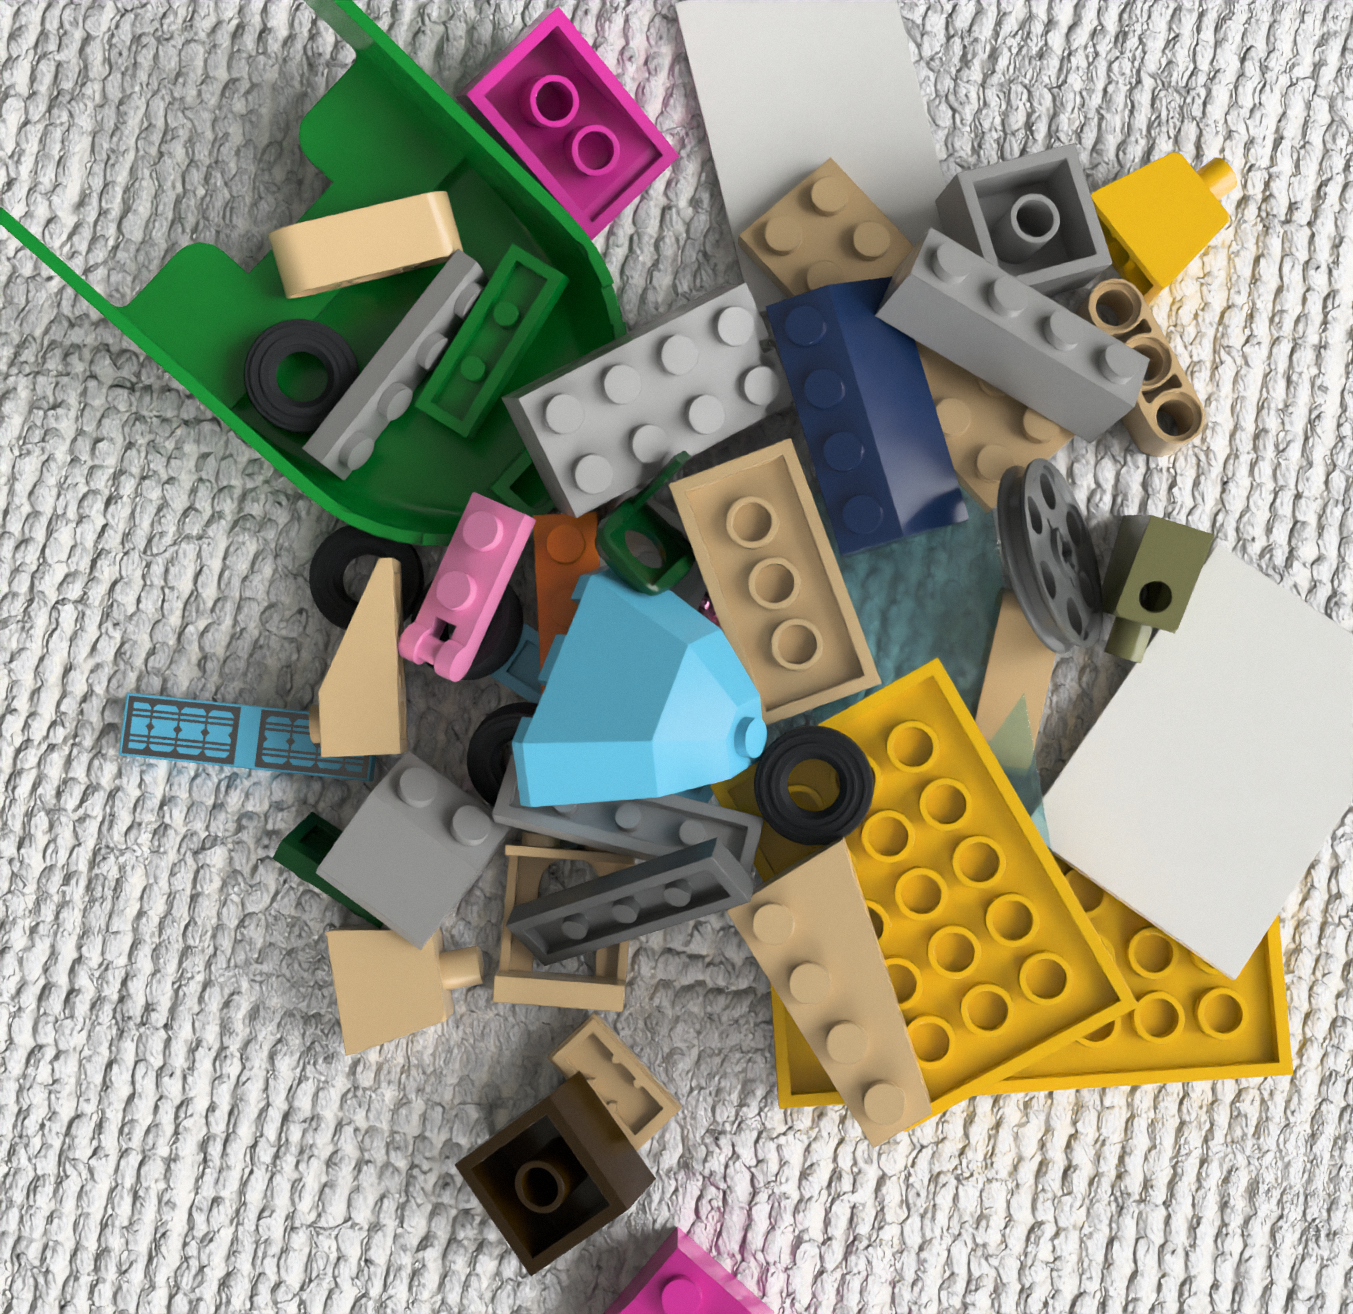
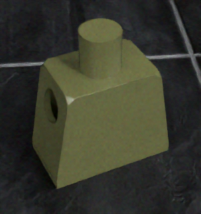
M1123 515L1102 584L1103 612L1116 616L1104 652L1141 663L1153 628L1175 634L1215 534L1153 515ZM1146 585L1148 590L1147 599L1140 605L1139 593L1142 587Z

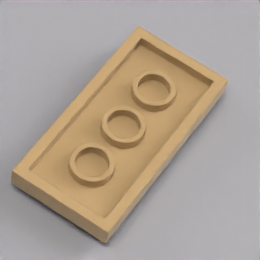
M791 438L669 484L721 629L760 694L762 720L765 725L882 684Z

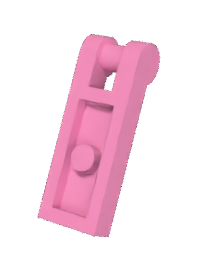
M473 492L415 622L411 623L400 637L398 643L399 655L417 665L428 662L434 665L435 673L452 682L460 681L472 665L536 520L524 513ZM448 622L455 625L456 628L451 639L444 642L440 640V636Z

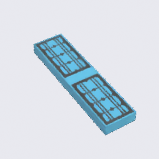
M127 693L119 749V755L360 781L373 782L376 755L321 757L320 743H312L310 738L308 711Z

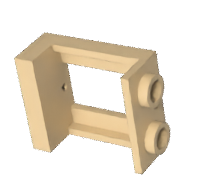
M522 832V843L505 845V855H509L500 966L499 972L494 977L492 1002L623 1012L629 940L597 950L595 976L533 971L534 955L508 929L506 923L514 906L539 898V887L543 873L550 864L557 860L586 861L595 869L598 876L602 877L634 866L636 858L586 845L585 848L560 846L559 838L535 832Z

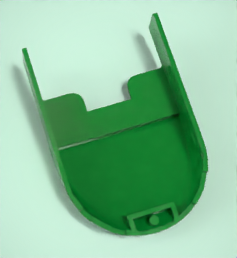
M303 0L352 47L356 54V60L313 106L300 124L298 138L302 152L309 162L332 182V185L295 224L424 193L446 191L463 251L478 262L489 280L512 243L563 273L569 279L568 285L473 441L468 440L414 406L435 370L429 371L414 390L407 410L399 418L391 420L376 439L369 459L360 468L352 470L345 481H343L302 449L314 433H291L267 422L253 407L244 385L245 359L253 342L269 327L291 319L317 321L339 333L351 347L358 363L360 375L447 262L310 296L288 299L283 289L272 249L248 274L221 249L212 244L199 242L189 244L179 250L129 304L118 307L106 300L27 228L0 207V225L305 495L347 524L374 536L397 542L421 546H449L473 492L524 513L533 518V515H545L555 508L501 397L627 334L626 322L622 320L618 299L612 286L614 283L613 278L600 252L586 232L539 183L352 0ZM296 352L290 354L281 361L277 369L276 377L280 390L285 396L294 401L308 402L314 400L326 388L328 380L326 368L320 359L310 353Z

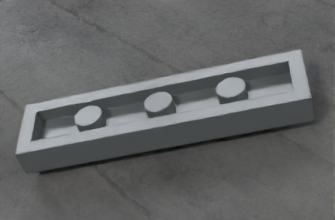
M716 837L514 906L506 926L544 966L749 903L756 882L721 840Z

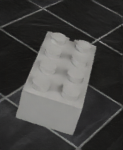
M746 282L719 286L501 397L557 512L578 518L655 477L674 455L686 451L692 457L794 403L786 373L775 348H761L759 341L769 337V334Z

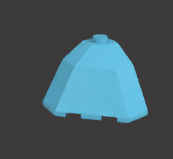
M608 565L580 575L571 596V600L578 605L567 635H555L537 679L545 686L534 716L533 718H521L512 740L521 806L540 807L658 798L731 779L758 762L765 752L767 741V728L762 720L760 694L721 628L670 590L659 595L649 596L632 589Z

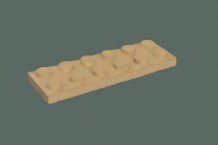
M831 157L744 230L738 238L740 248L787 299L826 285L891 277L895 269L914 247ZM915 340L958 483L978 506L988 514L997 506L999 484L1006 469L1016 465L1026 468L1032 460L1038 458L1049 460L1076 435Z

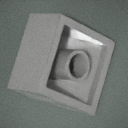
M408 750L368 795L319 865L316 874L416 948L422 950L491 863L512 826L496 823L492 816L493 812Z

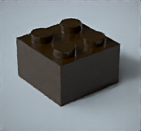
M580 1070L486 1138L455 1164L459 1173L530 1276H533L629 1210L656 1179Z

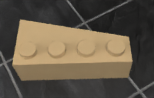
M841 836L837 840L819 847L754 887L749 903L727 910V913L874 1149L931 1115L932 1108L929 1093L869 915L845 837Z

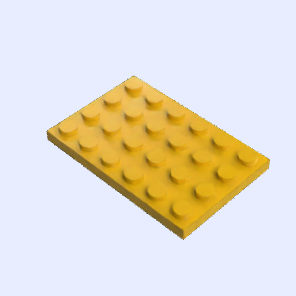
M938 657L816 725L838 730L857 743L866 755L873 774L874 792L870 809L861 824L852 833L847 835L845 840L929 1093L932 1114L907 1128L904 1132L911 1130L1139 1007ZM809 759L799 763L791 771L788 778V791L792 800L799 807L808 811H820L831 806L837 799L840 792V779L836 770L827 762ZM759 761L731 779L710 785L721 807L763 817L758 808L754 793V778ZM764 819L754 866L764 882L823 845L812 846L790 841L778 834Z

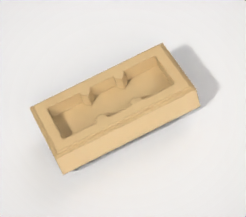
M593 1011L547 1056V1059L566 1079L580 1070L636 1151L682 1109V1104L596 1011Z

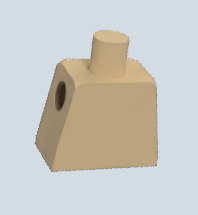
M344 925L326 932L346 1056L357 1054L447 1020L454 1013L452 989L485 983L484 964L480 947L477 945L445 951L440 927L422 950L416 948L387 925H383L380 929L374 925Z

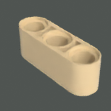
M446 191L424 193L276 229L268 234L283 289L288 299L310 296L448 262L457 249L464 252Z
M1112 278L1102 281L1078 306L1075 314L1150 359L1147 367L1148 381L1142 382L1135 407L1124 415L1121 420L1140 451L1153 457L1171 455L1200 434L1205 423L1203 405L1137 287L1125 279ZM1096 305H1107L1113 308L1118 315L1119 326L1104 323L1098 317ZM1157 411L1166 412L1176 420L1178 426L1177 436H1170L1159 428L1156 420Z
M1001 588L994 602V606L999 608L995 629L988 628L980 666L986 668L981 689H974L969 712L1004 773L1008 776L1023 779L1033 757L1056 653L1049 650L1034 633L1020 607L1015 592Z

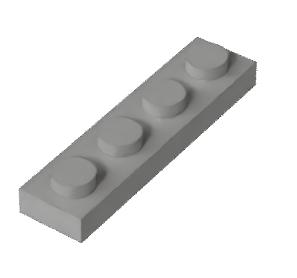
M460 249L455 251L302 448L343 481H345L352 470L360 468L369 459L374 449V442L390 421L399 418L407 410L414 390L429 371H433L438 367L490 280L476 260Z
M514 754L510 756L492 813L496 823L645 861L718 837L750 876L764 824V817L673 794L658 798L540 807L521 806Z

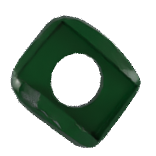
M686 451L674 455L643 490L635 496L623 500L600 521L596 530L595 548L599 556L632 589L649 596L659 595L675 586L689 573L696 560L690 542L669 525L647 503L691 458ZM636 531L651 540L661 555L662 566L660 568H651L637 560L627 547L625 532Z

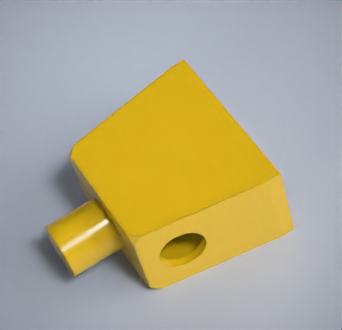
M1172 152L1091 194L1112 260L1111 265L1122 279L1137 287L1147 305L1152 303L1230 221L1229 213L1219 200L1236 188L1237 178L1233 169L1223 159L1215 157L1195 171L1182 154Z

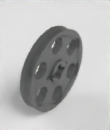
M1034 459L1026 468L1019 465L1009 467L1003 473L1000 480L997 515L1002 551L1020 607L1039 640L1054 653H1067L1073 649L1074 645L1081 648L1091 647L1097 642L1102 629L1103 595L1094 546L1075 495L1060 471L1046 459Z

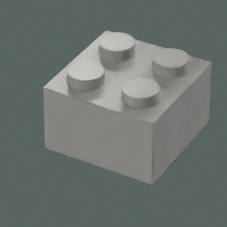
M1074 143L959 172L935 200L947 237L1046 297L1084 287L1112 264Z

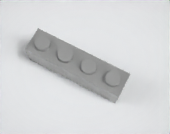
M932 227L926 231L895 269L875 314L879 319L1089 443H1092L1135 407L1150 361L1146 356Z

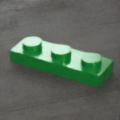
M512 243L414 406L468 440L473 441L568 285L569 279L563 273Z

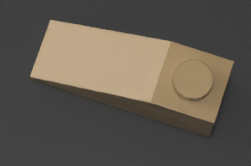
M394 558L378 559L318 691L319 705L310 706V738L312 743H320L321 757L401 754L408 751L405 658L400 656L398 652V643L404 632L401 562Z

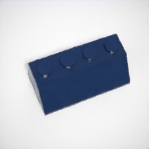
M892 276L826 285L765 306L841 556L846 558L970 520L915 339L875 316Z

